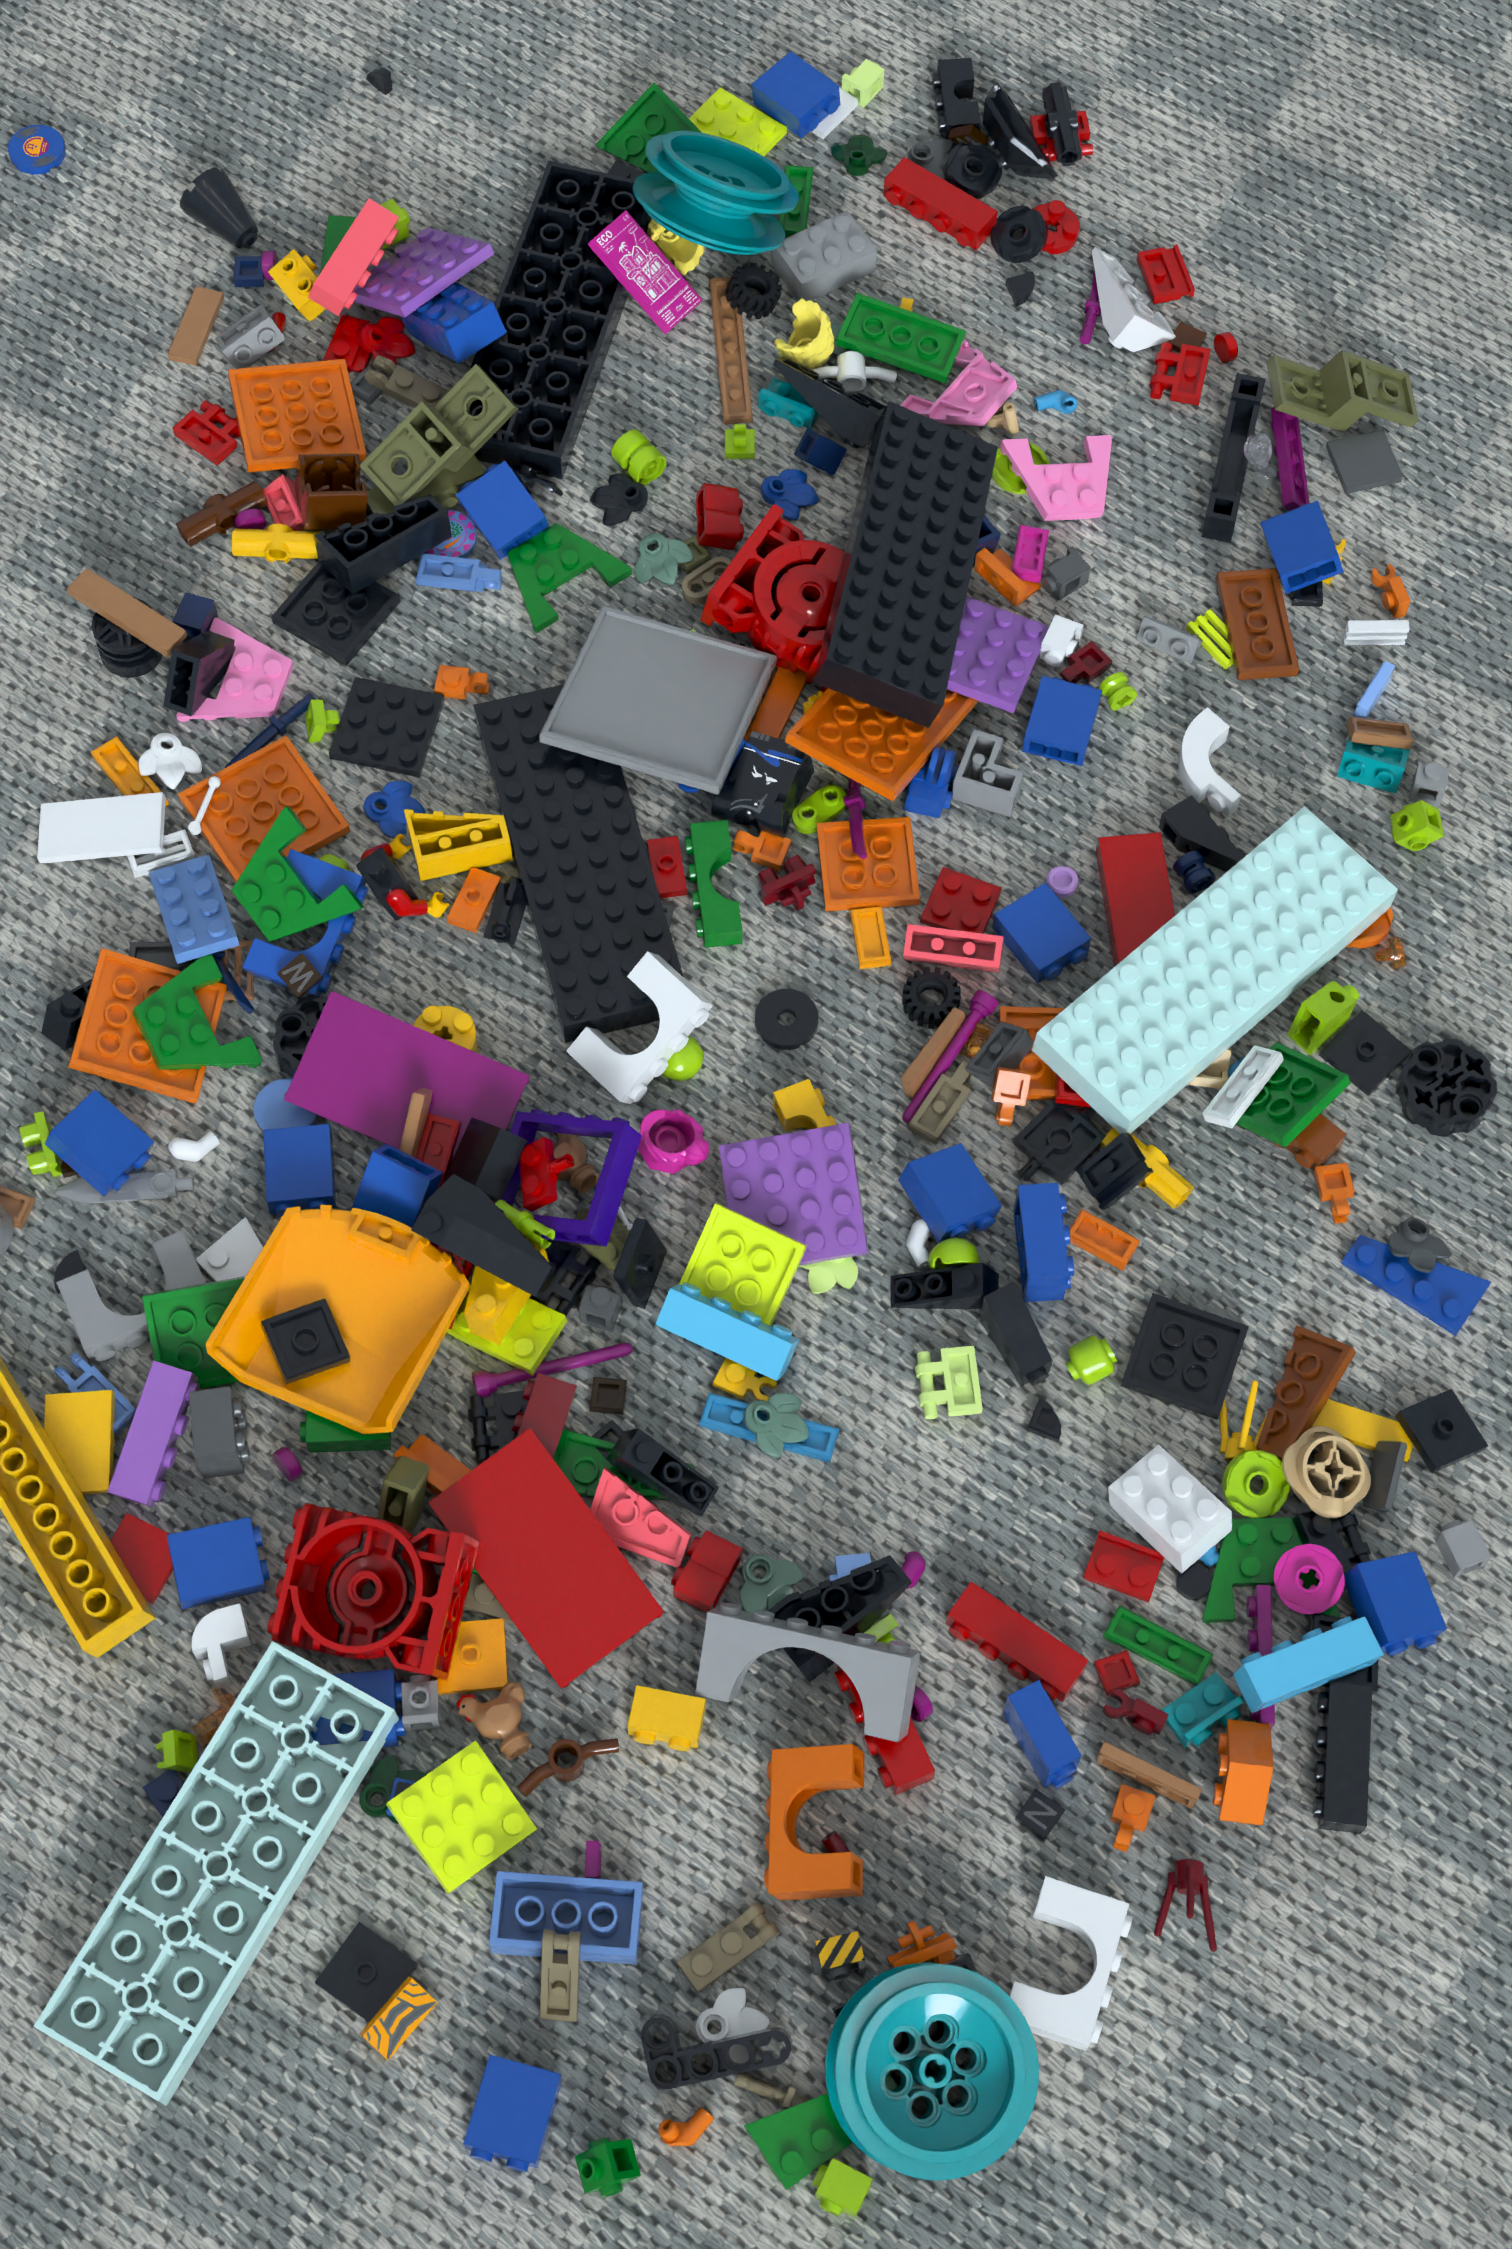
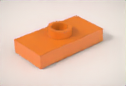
M472 867L446 918L447 923L477 933L498 890L499 884L502 882L501 877Z
M1081 1209L1070 1227V1242L1122 1271H1124L1140 1243L1139 1239Z

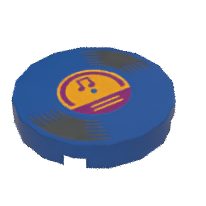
M30 125L20 129L12 136L8 143V154L12 164L21 172L31 175L50 172L49 169L54 166L57 168L62 163L66 155V146L61 134L54 128L45 125Z

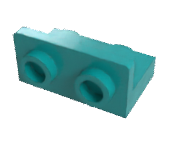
M773 377L767 389L761 388L758 393V409H761L770 417L778 416L786 419L795 427L812 429L820 416L792 384Z
M1348 737L1337 776L1387 792L1397 793L1410 750L1354 743Z
M1215 1672L1161 1711L1169 1714L1166 1724L1184 1748L1191 1743L1198 1747L1213 1736L1211 1729L1222 1723L1226 1727L1227 1719L1237 1720L1242 1715L1239 1710L1245 1701L1241 1696L1236 1698L1218 1673Z

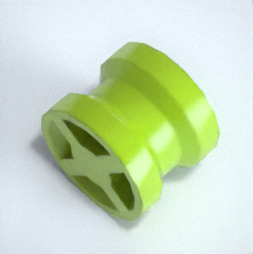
M1124 672L1110 675L1099 686V690H1102L1103 696L1108 697V705L1114 711L1130 705L1138 694L1133 686L1128 685L1129 679Z

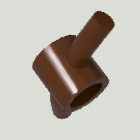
M618 1738L591 1741L582 1746L571 1739L558 1740L549 1749L548 1762L535 1768L516 1788L522 1795L527 1797L544 1779L552 1775L560 1781H574L584 1771V1760L594 1755L619 1753ZM565 1752H569L578 1758L576 1764L567 1769L557 1766L558 1756Z

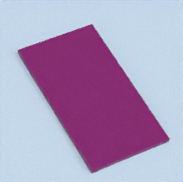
M331 991L291 1084L284 1094V1100L400 1150L412 1093L420 1088L433 1090L428 1113L462 1123L451 1158L452 1162L471 1117L507 1130L526 1084L529 1083L530 1076Z

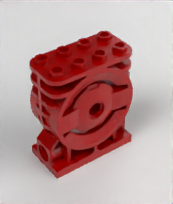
M773 504L709 591L700 621L708 626H711L715 621L732 633L746 631L750 642L756 650L777 656L775 666L788 669L794 674L797 671L805 672L807 674L805 682L811 685L821 651L844 552L824 542L804 540L802 531L782 518L784 510ZM781 577L775 590L774 606L771 595L772 583L774 579ZM804 597H809L814 602H809ZM777 609L779 616L773 621L771 616ZM803 631L808 632L804 638L799 637ZM822 686L820 691L824 693L828 688Z
M305 1503L302 1509L298 1508L295 1511L292 1523L293 1529H296L293 1542L287 1545L284 1555V1563L287 1564L284 1578L279 1579L276 1588V1598L279 1599L276 1613L270 1615L267 1632L271 1634L272 1641L286 1646L355 1660L389 1657L397 1669L447 1680L479 1542L463 1533L447 1532L432 1528H426L416 1536H413L404 1528L390 1521L359 1515L349 1511H339L330 1507H320L310 1503ZM364 1534H366L363 1551L357 1552L346 1558L334 1572L330 1584V1599L333 1609L335 1610L339 1618L345 1622L343 1636L340 1643L339 1637L341 1625L336 1621L329 1607L327 1595L328 1584L331 1574L335 1569L336 1565L347 1554L360 1548ZM401 1543L404 1546L401 1557L408 1564L414 1579V1600L404 1620L391 1631L384 1633L382 1639L377 1641L379 1630L392 1625L400 1618L405 1611L409 1599V1578L405 1569L396 1560L399 1544ZM428 1543L427 1550L425 1551L422 1546ZM434 1565L443 1566L439 1586ZM373 1581L376 1585V1592L372 1598L365 1599L362 1594L363 1587L368 1582ZM429 1625L428 1641L418 1639Z

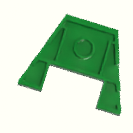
M557 523L507 552L512 572L520 589L533 630L536 633L559 620L558 613L543 596L590 567H593L610 588L632 575V568Z
M291 807L282 809L231 890L269 942L299 933L313 926L335 920L364 908L348 884L341 885L322 902H319L282 852L284 848L307 831Z
M212 954L200 957L137 1005L132 1012L159 1070L201 1069L202 1066L232 1068L234 1065H248V1068L257 1067L262 1063V1058L251 1036L222 1046L218 1044L194 993V990L220 982L223 977Z
M1295 1517L1232 1519V1531L1222 1539L1219 1558L1202 1616L1203 1623L1235 1621L1233 1587L1275 1586L1274 1571L1278 1560L1285 1552L1296 1546L1303 1545L1293 1522ZM1310 1569L1308 1573L1302 1572L1299 1579L1304 1581L1303 1587L1309 1590L1311 1585L1318 1586L1319 1583L1313 1569ZM1336 1604L1324 1613H1317L1340 1617Z

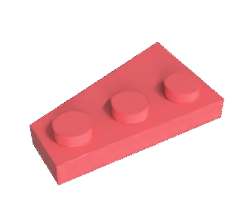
M605 1467L590 1510L615 1545L676 1568L682 1566L692 1533Z

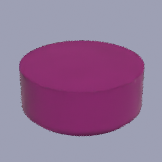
M275 250L262 253V269L267 281L274 280L268 271L278 263Z
M259 509L244 510L235 518L237 529L264 530L267 525L264 514Z
M283 1446L272 1453L275 1464L288 1481L292 1482L302 1475L301 1465L290 1449Z
M915 1686L910 1717L914 1721L922 1722L933 1713V1707L925 1692Z

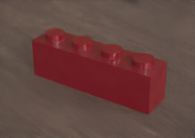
M540 1373L537 1374L535 1381L528 1379L522 1399L528 1400L525 1413L517 1412L511 1431L518 1433V1437L524 1430L531 1428L551 1457L554 1458L577 1385Z

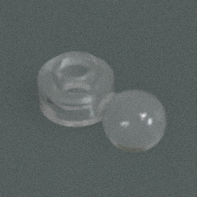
M1266 434L1250 435L1244 444V455L1251 464L1257 465L1254 472V481L1260 487H1271L1275 484L1278 477L1275 467L1268 463L1272 455L1271 440Z

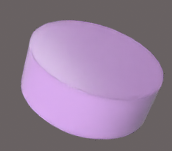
M1057 866L1049 871L1046 884L1057 897H1069L1077 889L1078 876L1069 867Z

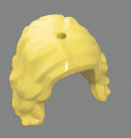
M651 219L646 231L649 238L666 258L673 263V266L681 275L685 276L688 271L694 270L699 264L700 257L704 254L705 247L670 232Z
M801 298L792 306V311L797 318L793 321L794 331L788 343L786 344L783 340L776 339L774 344L776 349L779 350L780 357L790 359L809 369L820 368L829 360L834 350V335L831 329L830 318L821 310L817 302L805 301Z

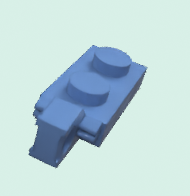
M424 553L421 554L416 575V584L419 586L473 592L484 591V588L501 590L503 581L501 570L489 569L488 565L481 564V561L478 559Z

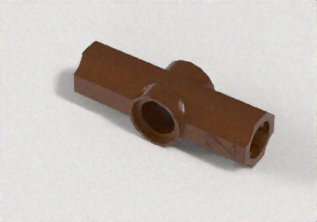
M253 481L227 496L224 494L211 496L204 503L203 509L177 522L176 526L181 537L191 547L217 532L226 534V530L232 527L236 528L235 518L239 513L247 509H261L268 505L267 498L259 484Z

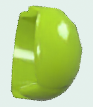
M688 1035L689 1040L685 1047L679 1052H674L667 1061L668 1066L662 1073L663 1077L681 1082L693 1078L698 1073L703 1064L704 1053L696 1039Z
M955 1237L943 1240L929 1252L928 1256L931 1270L946 1268L953 1264L961 1266L980 1263L976 1246L964 1238Z

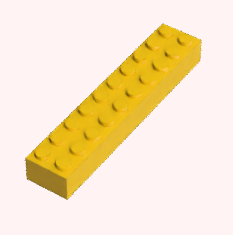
M0 1356V1509L82 1650L99 1658L156 1619Z

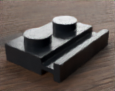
M1129 1132L1121 1133L1076 1170L1092 1197H1096L1100 1210L1111 1207L1154 1172L1152 1168H1148L1144 1155Z

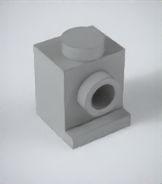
M1419 762L1413 774L1408 801L1417 802L1423 800L1434 807H1439L1446 791L1450 769L1442 767L1437 762L1427 764ZM1419 788L1436 791L1435 796L1418 792Z
M413 1675L409 1677V1682L401 1683L402 1723L405 1731L440 1729V1704L437 1680L430 1681V1676ZM425 1695L426 1700L421 1704H417L413 1701L415 1696Z

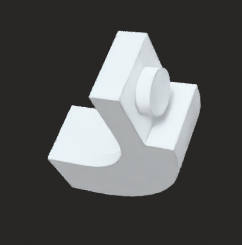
M1207 707L1190 723L1185 732L1178 761L1179 775L1183 787L1189 796L1192 795L1198 803L1208 798V802L1214 810L1218 812L1223 811L1229 817L1238 809L1241 794L1213 770L1209 757L1226 742L1230 726Z

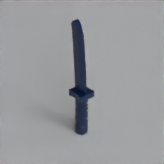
M309 692L302 700H299L294 706L278 717V719L272 715L269 718L270 725L241 750L225 768L265 747L277 735L283 736L287 733L285 728L301 716L303 712L307 711L311 699L316 700L315 697Z
M225 951L213 953V958L223 976V981L241 1007L251 1014L254 1011V1007L222 960L226 955Z

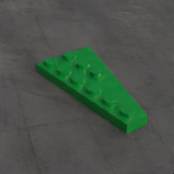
M653 83L595 146L647 173L660 172L652 165L645 153L647 142L651 138L674 131L702 132L656 83Z

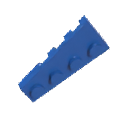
M1359 1235L1341 1262L1350 1270L1455 1336L1491 1284V1281L1438 1262L1435 1263L1432 1272H1421L1408 1263L1407 1257L1394 1256L1390 1252L1388 1244Z

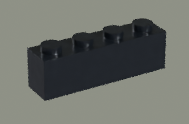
M1330 1681L1325 1691L1319 1692L1317 1711L1318 1713H1323V1726L1317 1727L1316 1747L1322 1748L1321 1761H1316L1314 1782L1320 1783V1796L1314 1797L1312 1810L1313 1818H1319L1318 1829L1361 1834L1367 1827L1372 1686Z

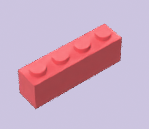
M369 198L314 282L308 298L338 317L344 307L349 310L358 296L354 291L358 286L364 288L372 274L368 271L370 266L374 265L377 267L384 256L385 251L382 250L384 244L391 245L399 231L395 228L399 217Z

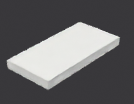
M163 792L41 804L37 859L40 863H54L163 852L166 797Z

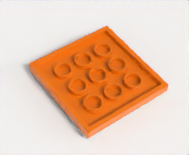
M345 359L228 369V380L248 473L297 468L298 455L358 454L360 462L366 459L367 453Z
M287 736L274 741L210 776L218 777L221 784L215 789L200 823L202 827L201 833L235 883L285 807H291L307 829V831L282 850L286 857H288L291 849L309 855L351 832L349 824ZM210 777L178 793L179 801L193 821H195L208 791Z
M101 948L68 1068L196 1104L206 1066H202L201 1069L159 1070L132 1014L137 1005L182 971ZM219 982L194 990L214 1035L227 988L226 984Z

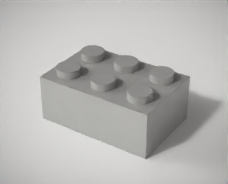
M848 210L785 238L779 248L772 250V266L798 301L801 298L805 301H812L875 272L877 249Z

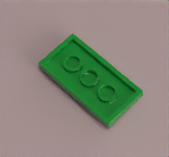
M856 293L837 336L836 346L859 352L862 355L946 384L964 342L966 331Z

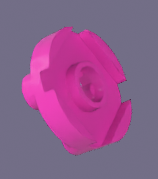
M1304 1544L1290 1549L1281 1556L1275 1567L1274 1583L1278 1595L1287 1607L1298 1613L1311 1615L1324 1613L1339 1601L1345 1587L1343 1566L1330 1550L1316 1544ZM1310 1569L1316 1571L1315 1577L1320 1581L1318 1586L1311 1585L1308 1590L1303 1588L1304 1581L1299 1579L1302 1572L1308 1573Z

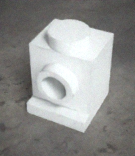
M1055 614L1042 641L1039 658L1052 667L1062 666L1066 657L1069 658L1070 655L1075 653L1076 647L1081 641L1084 625Z

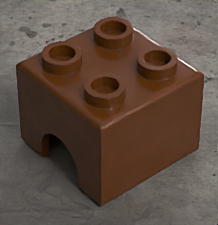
M358 454L298 455L295 490L304 530L338 529V526L349 522L351 526L365 522L368 493L364 482H361L360 486L361 467L359 466Z

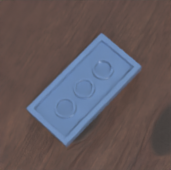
M210 854L148 872L177 964L239 946V941Z

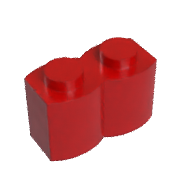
M709 483L702 484L696 494V534L698 545L733 550L737 542H741L744 535V525L740 524L739 516L742 513L743 500L739 498L737 488Z
M706 1530L701 1538L696 1536L693 1539L687 1555L691 1557L685 1568L682 1566L677 1568L671 1580V1585L675 1586V1598L705 1613L716 1607L743 1557V1548Z

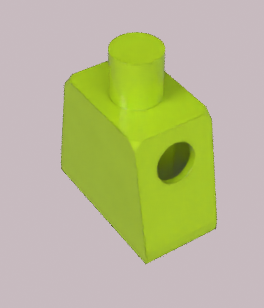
M1331 981L1302 1002L1287 1036L1311 1056L1346 1024L1357 1003L1356 1001L1359 999L1358 991L1352 985L1347 984L1341 987L1337 982ZM1316 1019L1320 1021L1319 1025H1316Z

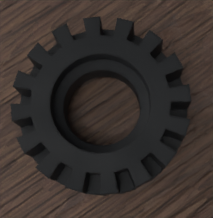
M744 263L742 267L738 266L733 272L725 291L727 302L732 301L730 304L731 308L735 309L738 307L737 313L742 315L745 312L747 313L746 318L749 319L753 315H755V319H761L762 315L764 318L768 317L769 313H772L782 293V285L778 284L780 281L778 276L773 278L774 272L771 269L766 272V266L762 264L760 268H757V263H751L750 267L748 263ZM746 287L756 289L761 295L753 294Z
M924 967L923 974L918 969L914 972V976H909L906 984H904L903 1010L905 1014L909 1013L908 1019L912 1022L916 1019L918 1021L917 1025L923 1027V1024L926 1023L928 1024V1029H934V1024L940 1026L954 1007L959 1009L961 988L957 986L958 981L955 977L950 980L951 973L947 970L942 975L940 974L941 968L935 967V972L933 973L930 972V967ZM927 989H934L943 995L944 1001L939 1006L930 1007L922 1004L919 996Z

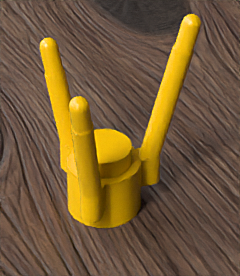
M1253 1380L1251 1384L1241 1433H1232V1438H1229L1226 1398L1224 1399L1219 1414L1221 1431L1219 1452L1225 1454L1224 1460L1228 1463L1244 1451L1257 1450L1256 1447L1265 1419L1254 1442H1252L1253 1437L1248 1435L1258 1389L1257 1380Z

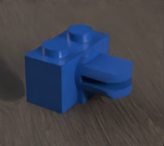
M933 747L930 759L909 782L903 806L904 811L940 818L942 809H949L953 791L948 790L949 782L954 783V778L959 768V765L954 764L955 751Z

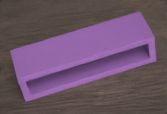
M153 1361L108 1488V1493L153 1508L155 1501L159 1502L162 1499L166 1487V1482L163 1481L167 1468H172L177 1456V1449L174 1446L178 1435L182 1436L188 1425L189 1417L186 1416V1412L190 1403L189 1392L199 1391L200 1384L197 1383L198 1377L195 1374Z

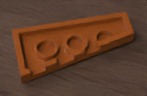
M1297 1325L1293 1333L1295 1340L1292 1350H1288L1284 1361L1286 1368L1282 1380H1278L1274 1393L1277 1396L1273 1408L1268 1410L1256 1447L1258 1450L1276 1455L1281 1461L1286 1449L1313 1426L1356 1354L1350 1345Z

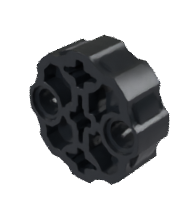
M314 994L298 999L293 1007L282 1011L276 1019V1033L273 1046L277 1065L281 1072L287 1073L292 1079L316 1027L317 1017L320 1018L327 1002V997H319Z
M1445 1038L1437 1043H1422L1413 1050L1409 1060L1403 1065L1397 1080L1396 1094L1399 1096L1403 1106V1114L1412 1124H1419L1426 1128L1430 1134L1447 1137L1452 1133H1468L1480 1125L1483 1116L1490 1109L1496 1096L1497 1081L1491 1075V1063L1481 1051H1474L1468 1048L1460 1040ZM1420 1061L1428 1062L1431 1064V1067L1422 1065ZM1438 1105H1439V1114L1436 1112V1109H1437V1106H1438ZM1461 1109L1470 1111L1472 1116L1463 1114Z

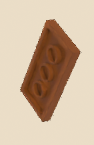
M1277 568L1217 572L1215 580L1237 680L1297 676L1299 665Z

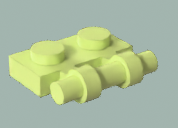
M974 1346L940 1349L941 1361L931 1362L930 1352L928 1351L917 1353L918 1365L915 1366L916 1378L920 1379L921 1394H919V1404L924 1409L925 1419L937 1418V1406L941 1404L947 1405L948 1417L982 1414L983 1407ZM943 1376L945 1390L935 1391L933 1377Z

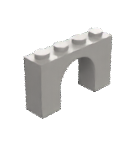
M183 1230L152 1242L165 1275L164 1291L205 1283ZM88 1269L56 1282L90 1362L93 1360H108L115 1355V1351L127 1346L129 1348L139 1347L150 1337L145 1312L129 1316L117 1314L108 1309L103 1304Z

